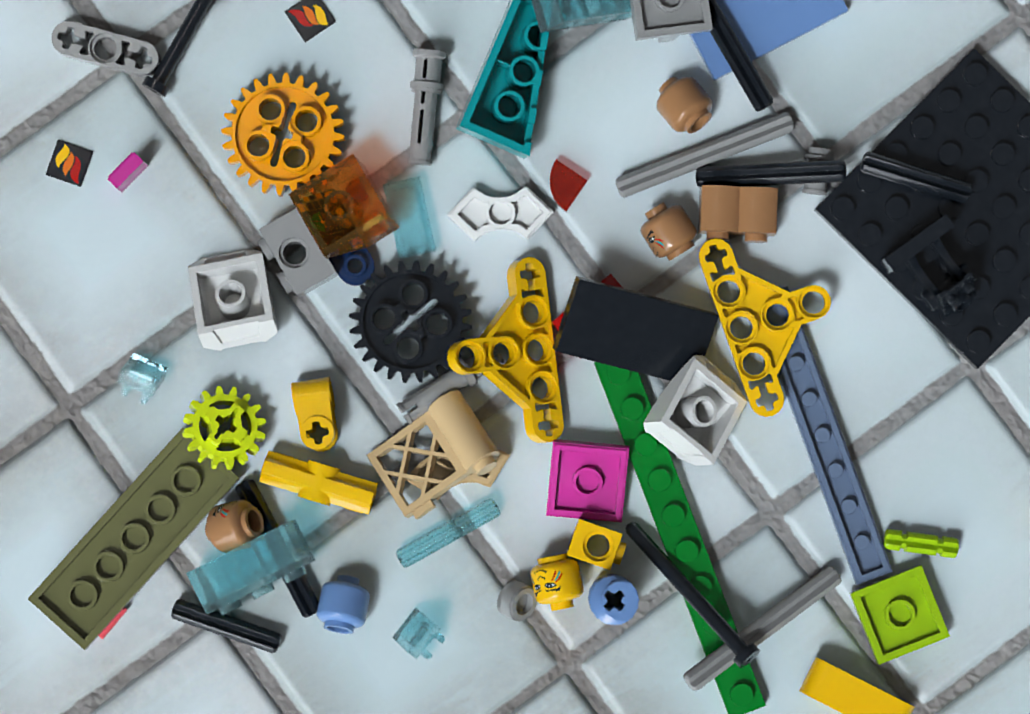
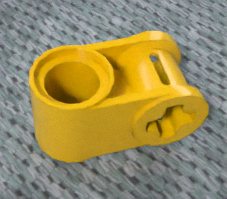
M330 377L291 383L293 404L298 417L302 442L317 452L330 450L338 440V429L334 411L335 400ZM318 424L323 429L329 431L328 435L323 436V443L319 444L318 440L310 438V433L316 431V425Z

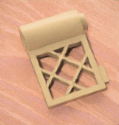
M454 390L439 397L430 405L426 413L366 456L403 515L407 518L414 516L415 519L419 520L436 507L433 502L436 498L473 473L481 476L494 469L497 465L496 459L500 453L460 390ZM427 425L433 434L430 451L413 448L415 434ZM406 440L405 446H400ZM439 445L445 453L438 452ZM392 450L404 451L400 472L387 471L380 458ZM411 453L429 456L424 477L407 474ZM436 457L449 459L456 472L444 480L433 479ZM392 477L398 478L397 485L392 479ZM406 479L423 482L420 497L409 505L403 496ZM431 484H437L435 487L430 489Z

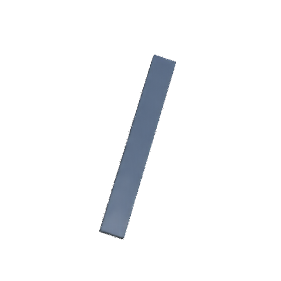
M788 286L782 288L789 292ZM775 304L768 308L766 318L771 325L782 326L788 319V312L782 305ZM801 325L778 375L854 582L858 585L893 571Z

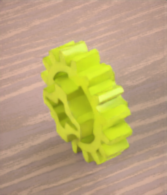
M217 386L212 397L206 390L203 391L200 395L202 404L192 400L189 408L194 414H185L183 422L191 425V427L183 430L182 437L192 438L193 440L188 445L187 450L190 452L198 449L201 452L197 460L199 463L203 462L207 457L212 459V469H216L221 461L225 463L227 470H231L235 459L241 465H245L248 462L246 452L255 456L259 451V447L254 442H263L266 434L257 429L264 427L266 419L256 418L255 416L261 409V406L258 404L250 407L247 404L251 396L249 393L245 394L242 398L236 397V387H232L229 394H224L222 387ZM216 405H228V406H231V407H230V408H226V409H219V410H218V409L215 408L214 406H216ZM242 415H244V417L247 420L249 434H247L248 431L242 427ZM233 417L229 431L227 430L224 434L221 433L215 439L219 425H223L224 422H228ZM199 421L202 422L201 425L204 428H206V441H204V439L201 436L199 430ZM230 446L234 449L233 451L217 450L220 447Z

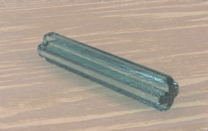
M489 498L399 548L396 551V556L401 565L407 568L499 517L501 514L496 502Z

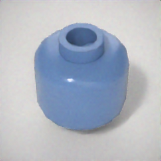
M338 575L337 581H329L322 586L317 617L324 623L323 627L336 633L352 634L354 629L364 625L370 594L367 589L359 585L360 580L358 578Z

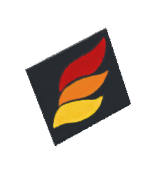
M301 0L284 11L304 42H307L336 22L322 0Z
M58 139L45 175L81 187L93 151Z

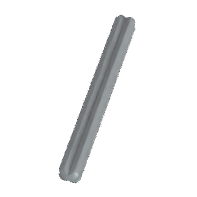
M788 112L781 113L620 176L616 179L618 192L621 197H628L692 172L699 167L710 165L789 134L794 130L792 118Z
M832 566L825 567L737 634L747 645L754 643L758 646L838 586L842 581L840 575ZM724 643L685 672L683 678L693 691L700 690L733 665L736 655Z

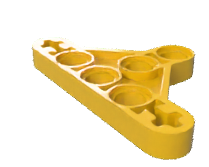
M710 239L700 248L699 263L752 410L759 416H773L779 413L784 404V395L777 378L780 368L801 325L818 320L829 311L831 305L830 295L824 288L817 285L788 292L740 269L730 245L721 239ZM716 246L718 251L725 250L727 256L722 258L724 271L732 267L734 275H723L714 282L712 281L710 274H717L718 271L714 262L707 263L705 260V256L710 254L709 247ZM725 281L734 282L739 288V297L732 303L723 302L718 297V287ZM817 292L823 297L824 307L819 313H808L804 309L802 300L805 294ZM779 304L786 308L788 319L784 325L773 326L768 322L766 312L770 306ZM737 317L747 318L752 324V332L745 339L734 337L730 331L731 322ZM749 353H758L765 361L764 370L758 375L748 374L743 368V360ZM770 374L772 383L764 384L769 394L775 393L777 396V400L772 403V410L767 411L765 406H757L756 399L761 397L759 387L756 386L751 390L748 381H757Z
M526 257L514 261L507 270L509 297L481 336L455 342L448 350L447 361L450 368L457 374L482 373L523 409L525 430L528 437L536 443H548L557 440L563 432L562 404L556 354L553 349L554 338L546 272L539 260ZM520 271L532 272V279L521 278ZM535 290V295L522 297V292ZM527 302L533 303L538 309V318L534 323L528 322L523 315V308ZM532 340L538 341L543 348V355L538 361L533 360L528 354V345ZM498 343L505 345L509 351V358L505 364L498 363L494 358L493 350ZM463 346L469 347L475 356L474 363L470 368L463 366L459 361V351ZM537 377L543 379L548 387L547 394L543 399L536 397L532 390V384ZM549 404V409L536 410L535 405ZM542 421L550 422V429L539 430L538 423Z

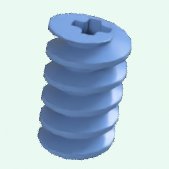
M602 575L593 582L588 594L590 609L596 618L605 624H624L634 616L638 609L639 598L637 590L629 580L621 575ZM620 590L622 592L619 595V599L622 602L619 607L610 605L608 608L604 605L607 603V599L604 596L605 593L610 591L615 594Z

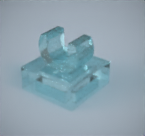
M133 353L121 369L117 381L123 384L122 395L127 397L131 389H135L143 394L140 403L146 404L164 381L168 367Z
M417 608L413 610L392 637L406 652L416 659L420 655L426 659H430L433 656L426 649L433 638L441 643L445 641L444 636L439 632L440 628Z

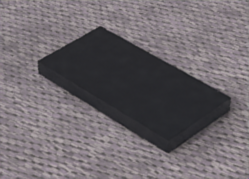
M576 276L553 349L559 353L671 381L694 355L706 356L719 316L715 312Z

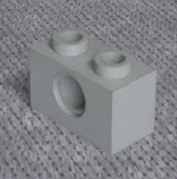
M299 207L259 229L263 238L258 241V244L268 261L273 258L277 260L282 271L276 275L287 294L294 291L300 298L338 276ZM295 244L304 246L306 250L305 259L299 264L288 263L286 260L287 249Z

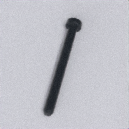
M195 0L153 77L146 76L142 83L144 87L162 97H166L169 88L165 85L213 0Z
M630 522L625 527L626 534L736 655L733 660L740 669L748 665L759 654L760 650L754 643L747 645L638 523Z

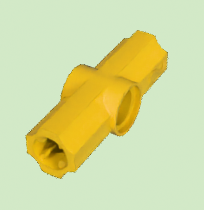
M272 451L267 453L259 480L261 483L298 493V497L328 506L335 504L345 509L368 515L373 506L379 484L342 473L339 468L312 460L305 462L292 456Z

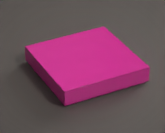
M561 439L553 440L546 516L622 522L629 446Z

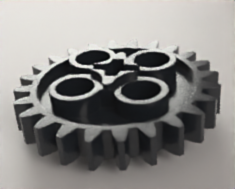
M418 260L414 261L412 270H407L403 261H399L398 272L395 273L392 272L388 265H385L384 272L386 277L381 279L372 273L371 278L375 285L372 288L360 285L361 290L366 294L365 299L353 298V302L361 307L360 312L349 314L351 319L359 321V326L350 329V333L361 335L362 337L354 347L355 349L367 348L368 351L362 360L368 362L375 358L377 362L373 371L376 373L386 366L388 368L387 379L392 380L397 372H401L403 383H407L410 374L415 373L419 383H423L425 371H429L436 379L438 378L437 366L441 364L445 369H451L447 361V353L450 346L455 342L466 340V338L461 336L462 331L472 330V325L462 322V318L471 315L472 310L460 308V304L465 302L468 297L466 294L455 296L454 292L459 287V282L456 281L447 285L445 283L448 276L446 270L438 277L434 276V264L432 263L425 272L420 271ZM410 285L420 286L424 290V298L417 305H409L403 300L404 290ZM431 300H438V304L432 310L418 319L417 323L420 326L418 330L413 331L409 327L390 344L386 345L384 343V339L404 325V314L409 313L411 316H414ZM388 309L395 315L394 324L388 329H378L374 324V316L379 310ZM435 314L444 315L449 323L448 329L440 335L432 334L427 329L428 319ZM405 338L415 339L419 344L418 354L411 359H404L398 353V345Z

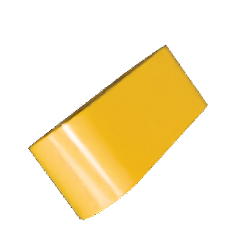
M815 657L799 689L803 694L843 714H912L915 708L905 701L818 657Z

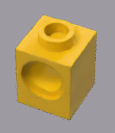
M578 519L567 550V556L611 570L613 563L620 565L627 543L621 542L622 533ZM601 534L607 538L609 548L604 555L593 556L587 550V542L591 536Z

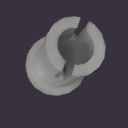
M809 147L808 154H804V159H807V162L834 160L831 157L830 149ZM806 183L802 193L826 196L827 183Z

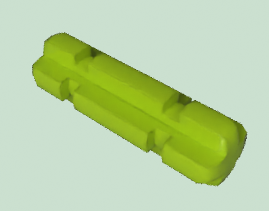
M887 529L884 533L883 546L885 549L900 551V548H903L905 552L936 556V553H939L941 557L955 558L959 550V540L954 537L942 536V538H938V535L906 531V534H904L902 530Z

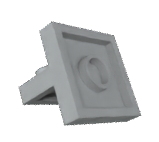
M630 0L636 41L658 38V43L675 40L680 35L710 32L713 29L709 0Z

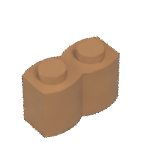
M702 185L699 194L698 233L707 234L708 241L710 239L729 241L730 235L745 236L744 242L767 243V236H775L777 233L778 188Z

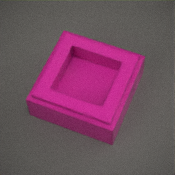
M131 152L108 176L107 180L119 191L123 192L148 165L135 152Z

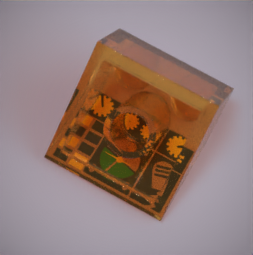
M354 154L288 194L326 259L368 248L400 228L399 223L365 165Z

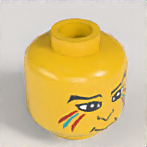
M567 553L537 559L538 565L534 566L530 573L536 601L540 604H550L551 611L574 607L573 599L580 597L584 592L578 561L572 558L568 559Z

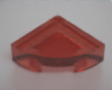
M556 159L550 173V190L557 205L564 212H567L587 183V180Z

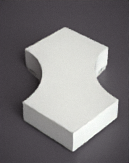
M527 186L514 195L500 198L484 195L475 188H472L447 216L474 242L481 236L498 230L512 231L529 240L550 218L554 211Z

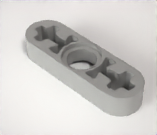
M72 21L58 24L52 32L54 48L61 55L143 78L152 76L161 63L160 54L157 49L146 41ZM71 30H75L74 35L77 38L88 41V34H93L88 44V55L83 54L86 48L82 45L71 44L69 49H65L66 44L61 40V36L69 35ZM104 39L113 40L117 46L116 54L108 60L100 59L96 54L97 44ZM124 44H130L127 51L135 55H141L143 50H147V55L152 59L151 64H144L142 69H138V63L135 60L125 57V65H120L119 63L123 59L125 52Z

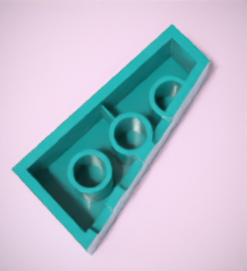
M554 0L509 1L455 129L523 159L530 156L531 139L537 113V101L542 82L544 57L547 50Z

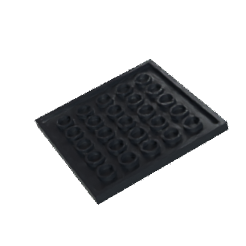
M973 49L872 151V153L970 182L972 184V191L968 201L960 203L860 171V163L846 177V180L841 182L814 211L975 369H978L1030 317V102L977 50ZM945 214L948 215L955 227L940 237L942 244L958 266L966 263L977 278V282L974 283L976 296L972 304L960 313L953 312L947 317L939 309L932 312L920 296L924 290L905 264H902L889 274L880 264L882 259ZM938 258L922 268L935 286L950 277V274Z

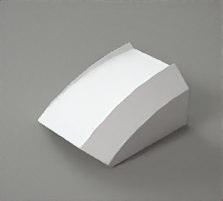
M247 249L203 258L188 266L197 332L203 348L222 351L225 348L260 341L266 342L278 333L263 251Z
M694 355L661 393L643 422L646 433L651 434L673 452L677 458L695 466L714 465L744 409L747 399L736 383L706 357Z

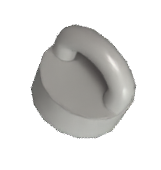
M517 580L506 584L497 599L498 611L518 622L527 619L537 604L533 587Z

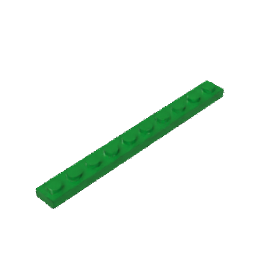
M594 362L623 442L629 446L631 463L667 556L733 630L738 633L667 447L651 434L645 432L643 422L652 407L639 373ZM684 598L703 651L707 657L723 645L724 642ZM734 663L714 678L728 714H746L766 706L750 663L741 669Z

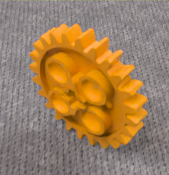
M286 72L282 77L281 83L276 82L272 73L268 75V85L263 86L259 80L254 79L256 90L253 93L242 87L241 92L245 100L243 102L234 99L230 101L237 109L236 114H224V117L232 123V127L223 128L221 132L231 137L232 140L224 143L222 147L224 150L235 151L227 160L230 165L242 164L236 174L240 178L250 173L248 185L251 188L259 181H262V192L264 194L270 191L272 185L276 186L279 197L283 196L285 187L289 186L294 195L297 196L299 184L302 183L310 191L313 190L311 179L316 177L325 182L326 179L321 170L324 167L335 170L336 167L330 160V157L342 156L343 154L340 149L334 146L337 142L345 141L344 135L335 132V129L344 125L343 119H332V116L339 111L337 104L326 107L325 104L329 101L330 94L325 92L317 96L319 87L317 82L305 88V78L302 75L298 77L295 84L291 83L290 76ZM269 102H277L281 105V113L274 120L262 118V108ZM291 103H295L296 109L288 125V130L293 136L291 139L285 138L283 140L278 164L272 167L271 160L279 145V139L274 133L276 130L282 131L284 129L289 106ZM303 114L315 115L318 121L312 131L303 132L298 129L297 123ZM260 137L269 140L270 145L267 153L262 156H254L250 153V145L253 140ZM294 149H300L306 155L303 165L297 168L287 166L285 161L287 154Z

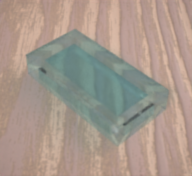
M420 176L383 184L399 259L435 252L436 247Z

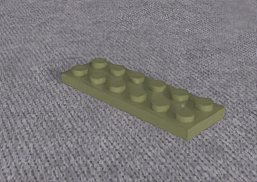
M184 428L174 436L28 598L32 604L84 650L88 649L206 518L210 510L240 480L235 473L227 470L221 461L216 469L211 468L212 459L208 457L199 463L197 460L201 452L198 449L190 452L187 450L188 445L193 440L192 438L182 437Z

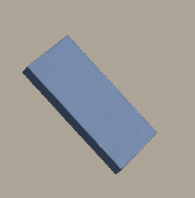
M716 0L751 62L848 12L844 0ZM710 32L689 34L713 81L733 72Z

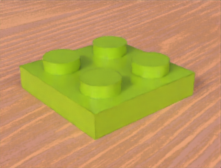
M922 565L915 566L849 593L878 665L950 637Z

